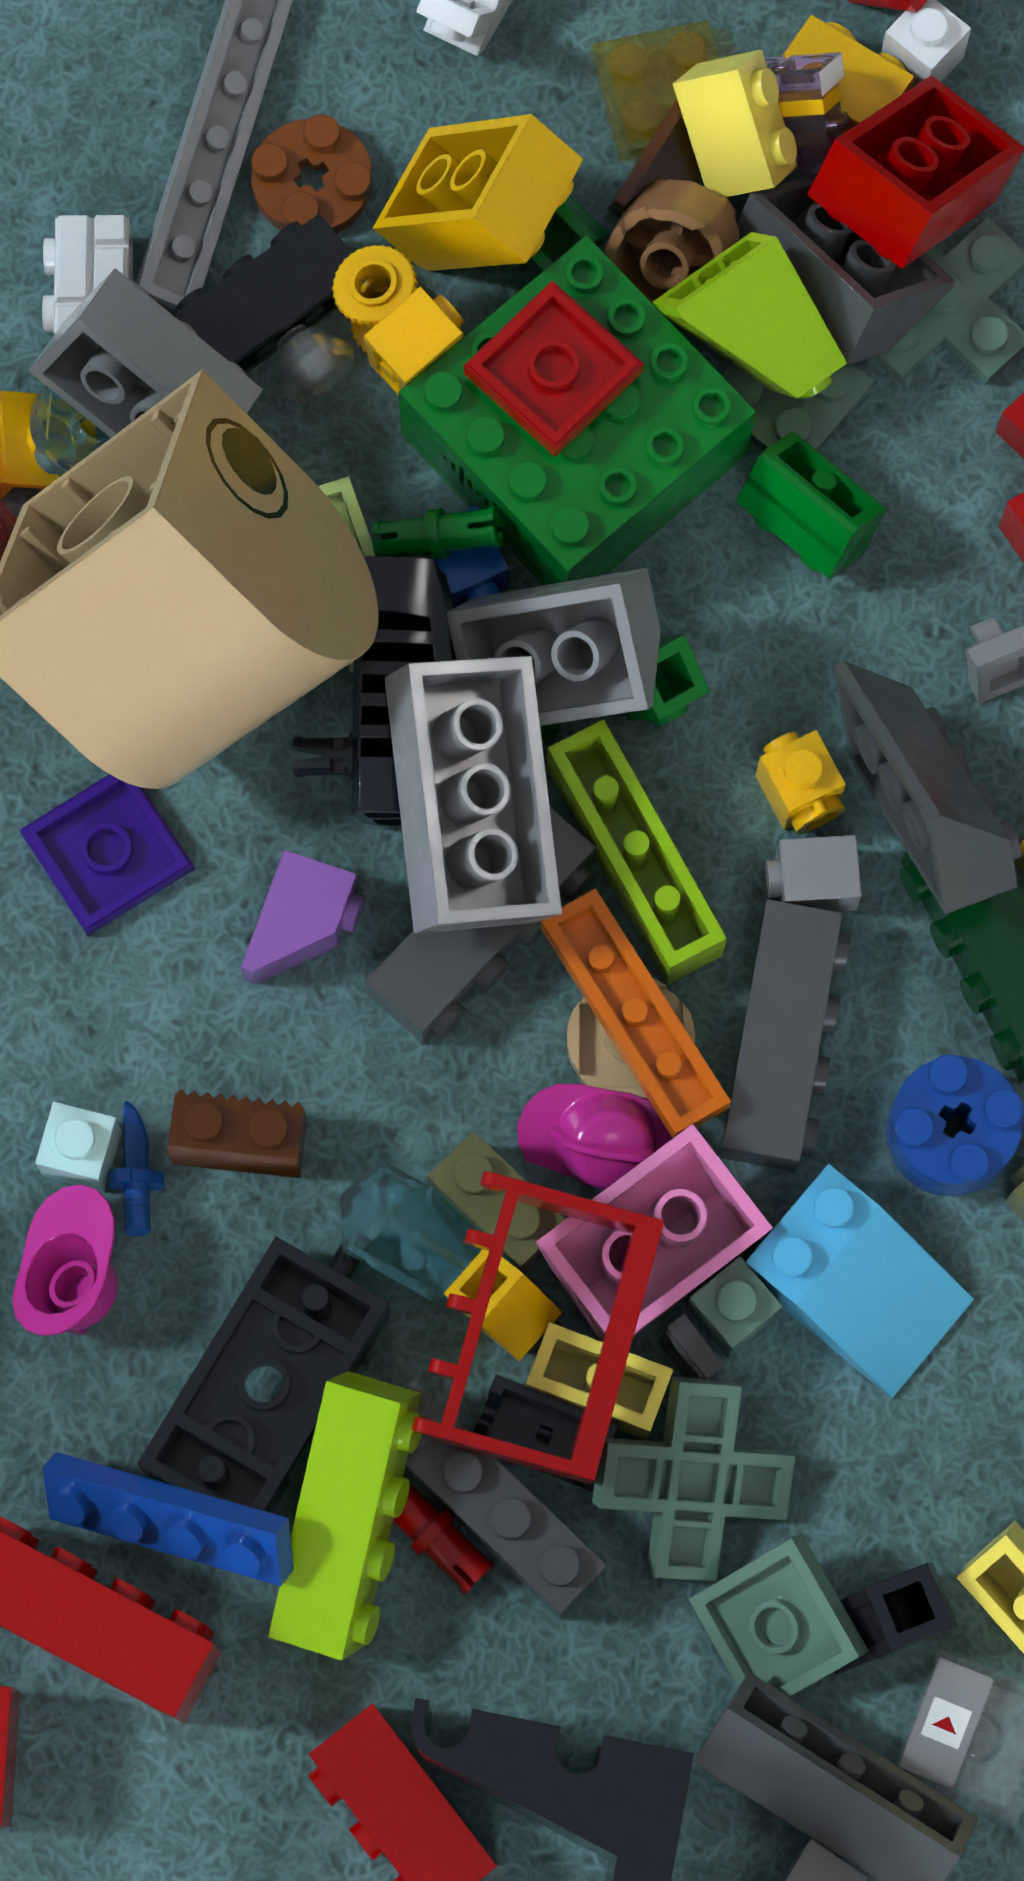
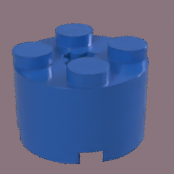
M942 1055L915 1070L901 1086L887 1118L886 1136L890 1154L900 1173L910 1183L923 1191L938 1196H958L973 1193L992 1183L1001 1174L1014 1155L1022 1135L1023 1104L1008 1080L992 1066L969 1057ZM955 1115L961 1118L964 1124L962 1131L958 1132L954 1138H951L943 1130L946 1126V1121H949Z

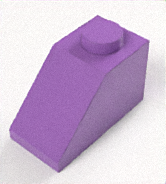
M284 850L241 966L244 981L257 985L337 947L343 930L354 933L365 904V897L356 894L358 891L357 874Z

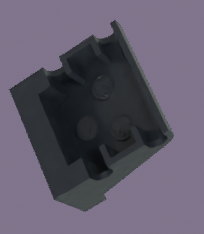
M415 1699L411 1719V1733L421 1758L430 1767L607 1859L609 1866L606 1881H671L694 1753L604 1735L602 1746L597 1747L594 1768L587 1773L575 1774L563 1768L557 1757V1744L561 1726L472 1709L469 1728L465 1738L453 1747H440L429 1739L433 1715L429 1700Z

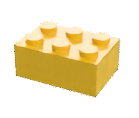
M532 114L431 127L427 130L372 229L401 253H404L414 264L427 271L527 263L543 245L545 240L544 230L556 208L561 206L570 196L574 186L572 179L579 169L583 158Z

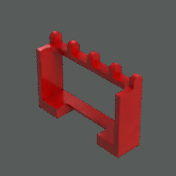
M484 1171L480 1185L492 1191L503 1192L505 1195L494 1235L473 1229H467L464 1243L489 1251L476 1300L449 1293L447 1308L471 1315L458 1364L431 1358L428 1368L429 1373L453 1380L441 1423L425 1417H415L411 1430L437 1438L436 1441L591 1484L594 1482L665 1220L501 1174ZM517 1202L631 1234L619 1275L612 1310L570 1459L454 1427Z

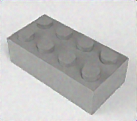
M532 656L408 663L385 677L414 934L533 924L561 915L562 908Z

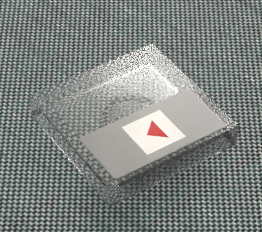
M937 1648L893 1764L949 1799L1012 1825H1017L1024 1807V1682Z

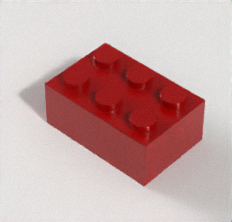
M931 75L837 137L807 195L822 206L830 217L845 224L873 246L874 250L881 257L892 261L903 269L997 201L1024 152V146Z

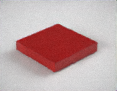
M552 280L464 365V375L547 451L556 457L643 372L644 363Z

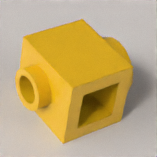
M817 730L802 737H799L797 732H790L776 738L764 747L763 751L765 754L759 758L755 776L784 830L793 826L797 835L809 833L830 823L845 811L841 799L846 784Z

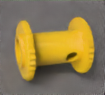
M372 245L357 249L354 253H350L349 257L345 258L343 263L339 265V269L335 272L336 276L333 279L334 285L332 290L334 292L335 305L339 307L340 313H344L345 318L351 319L349 323L352 325L353 339L357 341L359 347H362L363 352H367L363 336L418 289L416 288L419 284L416 280L418 275L414 271L415 267L411 264V260L406 258L404 253H400L398 249H392L391 246Z

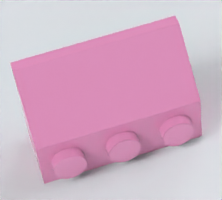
M693 1124L592 1199L593 1201L665 1220L633 1337L765 1238L773 1229ZM568 1217L536 1241V1245L573 1305L601 1342H603L631 1234Z

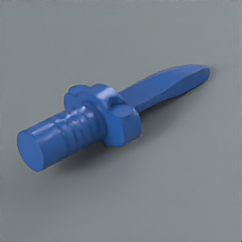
M125 1101L123 1104L124 1168H114L108 1172L109 1188L124 1192L125 1234L129 1236H144L151 1232L150 1191L164 1189V1173L148 1169V1137L143 1120L134 1105Z

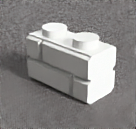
M63 215L55 218V238H44L43 242L45 275H54V295H43L42 300L44 333H53L55 335L63 322L114 268L128 279L133 280V233L129 217L125 215H96L94 218H90L87 215Z

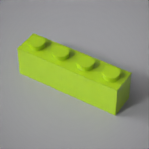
M603 719L548 747L546 769L583 836L596 847L595 857L666 985L723 957L727 938L605 720Z
M350 1371L326 1381L290 1538L294 1570L285 1582L279 1586L268 1635L269 1638L341 1661L363 1648L364 1645L371 1643L380 1620V1607L374 1605L379 1581H384L387 1577L395 1554V1544L388 1541L393 1518L400 1516L409 1494V1479L403 1477L408 1453L412 1454L416 1450L422 1434L411 1430L414 1418L424 1417V1415L418 1413L422 1393Z

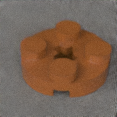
M315 115L309 119L296 120L279 127L266 137L252 155L251 185L254 200L262 215L280 230L295 221L304 225L320 214L337 234L348 228L361 216L371 194L372 165L367 150L351 131L339 126L337 121L328 115ZM306 166H311L314 170L323 168L327 172L322 176L323 188L315 191L309 184L299 187L295 182L302 178L300 169Z

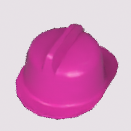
M555 1084L538 1091L524 1106L517 1124L518 1145L526 1161L572 1177L581 1184L602 1190L607 1189L671 1140L669 1131L648 1099L628 1092L583 1084Z
M81 1184L63 1187L47 1197L33 1217L27 1233L21 1267L12 1299L15 1317L28 1332L40 1336L60 1335L66 1331L72 1334L85 1335L90 1326L98 1323L111 1310L117 1298L119 1280L116 1268L111 1261L115 1241V1218L110 1203L98 1190Z

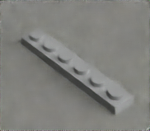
M225 0L135 281L146 290L152 299L170 313L175 314V307L185 296L198 288H203L293 0Z

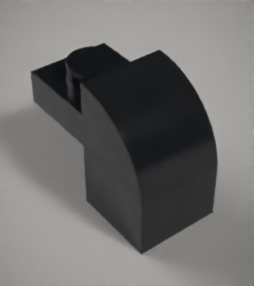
M933 1563L917 1566L865 1587L866 1590L840 1600L869 1652L836 1670L835 1673L841 1674L958 1627Z

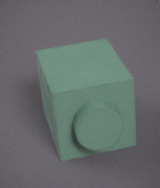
M739 1256L689 1298L687 1310L729 1358L779 1316L783 1306Z

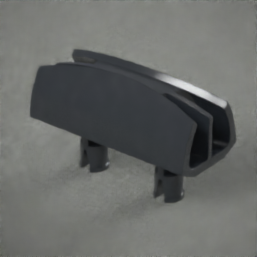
M364 556L376 591L379 618L377 634L373 644L368 651L354 660L353 731L350 732L349 737H295L292 746L298 751L323 756L294 761L292 765L295 777L349 775L352 780V816L364 824L401 826L385 677L408 663L456 661L446 613L453 609V602L446 573L436 571L433 559Z

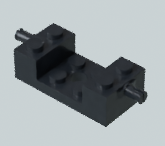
M346 1233L327 1266L275 1236L138 1461L137 1465L143 1473L163 1483L269 1513L273 1512L290 1483L288 1480L289 1473L315 1432L326 1381L347 1371L351 1372L352 1368L358 1370L391 1315L388 1301L350 1279L366 1251L370 1248L367 1243L361 1239L357 1242L356 1236ZM357 1242V1244H356V1246L354 1247L353 1251L351 1252L350 1256L348 1257L347 1260H345V1259L347 1258V1256L349 1255L350 1251L352 1250L353 1246H354L355 1243ZM272 1367L280 1372L283 1377L284 1384L281 1393L270 1402L254 1401L247 1395L245 1390L247 1377L256 1368Z

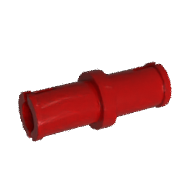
M410 1483L405 1507L399 1517L393 1518V1522L413 1541L409 1547L418 1556L424 1552L461 1588L460 1591L465 1595L494 1563L490 1559L488 1560L451 1524L455 1517L447 1509L440 1513Z

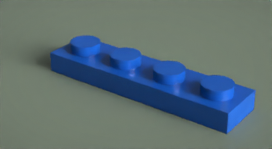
M57 1452L43 1467L49 1518L51 1520L281 1586L294 1570L289 1519L287 1517Z

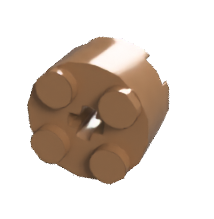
M656 179L645 185L642 191L629 202L610 236L605 248V255L653 304L654 300L739 241L740 230L735 221L736 210L728 198L717 195L714 191L693 181Z

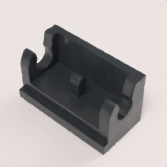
M496 1374L490 1387L484 1410L475 1425L474 1433L570 1459L579 1422L584 1410ZM610 1421L606 1438H615L618 1423ZM544 1472L593 1492L595 1480L591 1484Z

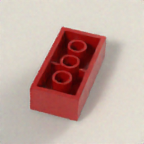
M0 1516V1627L185 1724L222 1653L214 1643L210 1642L215 1632L210 1630V1627L177 1609H174L169 1620L152 1611L156 1601L150 1598L149 1594L115 1577L110 1588L94 1581L98 1570L91 1567L90 1563L60 1547H55L51 1557L35 1550L40 1541L39 1539L32 1536L31 1532Z

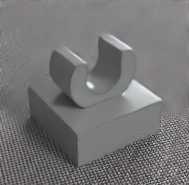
M993 617L970 626V631L977 643L966 649L968 682L978 703L981 704L1024 686V626L1003 634L999 624Z

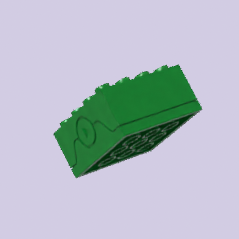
M587 235L398 392L401 435L469 508L475 505L478 506L479 510L488 509L493 506L499 508L504 527H496V532L504 533L503 544L542 585L607 575L749 454L756 411ZM552 280L644 363L643 372L556 457L547 451L464 375V365Z

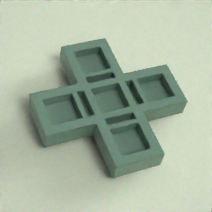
M988 217L945 256L935 246L926 252L934 262L955 280L952 289L888 352L873 357L899 383L942 344L986 385L1024 351V331L991 300L1024 270V251Z
M671 1377L663 1442L606 1438L595 1476L592 1503L600 1509L654 1512L646 1572L654 1578L717 1582L725 1517L787 1521L795 1455L787 1450L734 1447L742 1386L734 1381Z

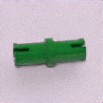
M497 506L446 514L442 508L427 510L425 517L386 522L374 521L371 535H380L381 540L372 541L375 556L390 557L430 554L433 559L448 558L450 551L489 546L502 547L504 533L496 532L495 529L496 527H504L502 515Z

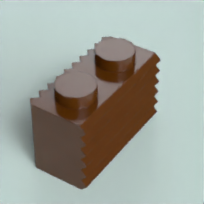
M181 1089L174 1095L168 1153L174 1165L300 1178L307 1129L305 1110L299 1101L291 1107L286 1100L280 1105H277L273 1099L265 1104L259 1097L252 1103L247 1096L239 1101L233 1094L226 1100L221 1093L215 1098L209 1092L200 1097L195 1090L187 1096L183 1089Z

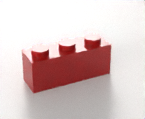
M373 1703L309 1753V1756L318 1767L311 1771L308 1777L331 1807L341 1799L344 1800L359 1820L349 1828V1831L372 1861L381 1854H385L400 1874L393 1881H481L497 1868V1865Z

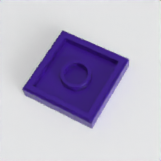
M110 774L19 830L87 937L195 870L193 863L142 787L119 780Z

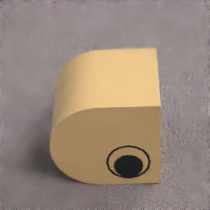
M202 369L23 504L0 561V678L79 752L103 771L137 787L148 789L166 788L181 781L368 651L375 640L378 629L379 611L376 591L359 545L332 502L315 482Z

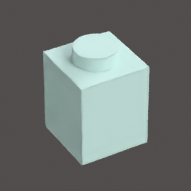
M53 1102L35 1162L41 1175L46 1178L74 1185L81 1184L105 1192L108 1183V1172L112 1169L122 1134L116 1117Z

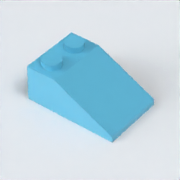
M829 1163L745 1262L779 1301L785 1311L890 1398L897 1394L974 1300L879 1204Z

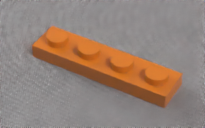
M596 888L561 907V915L541 921L540 928L672 1138L676 1137L693 1124L697 1128L728 1110L731 1100Z

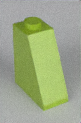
M750 232L653 301L654 306L668 320L776 393L797 399L812 397L827 388L832 382L831 375L847 364L791 261L775 236Z

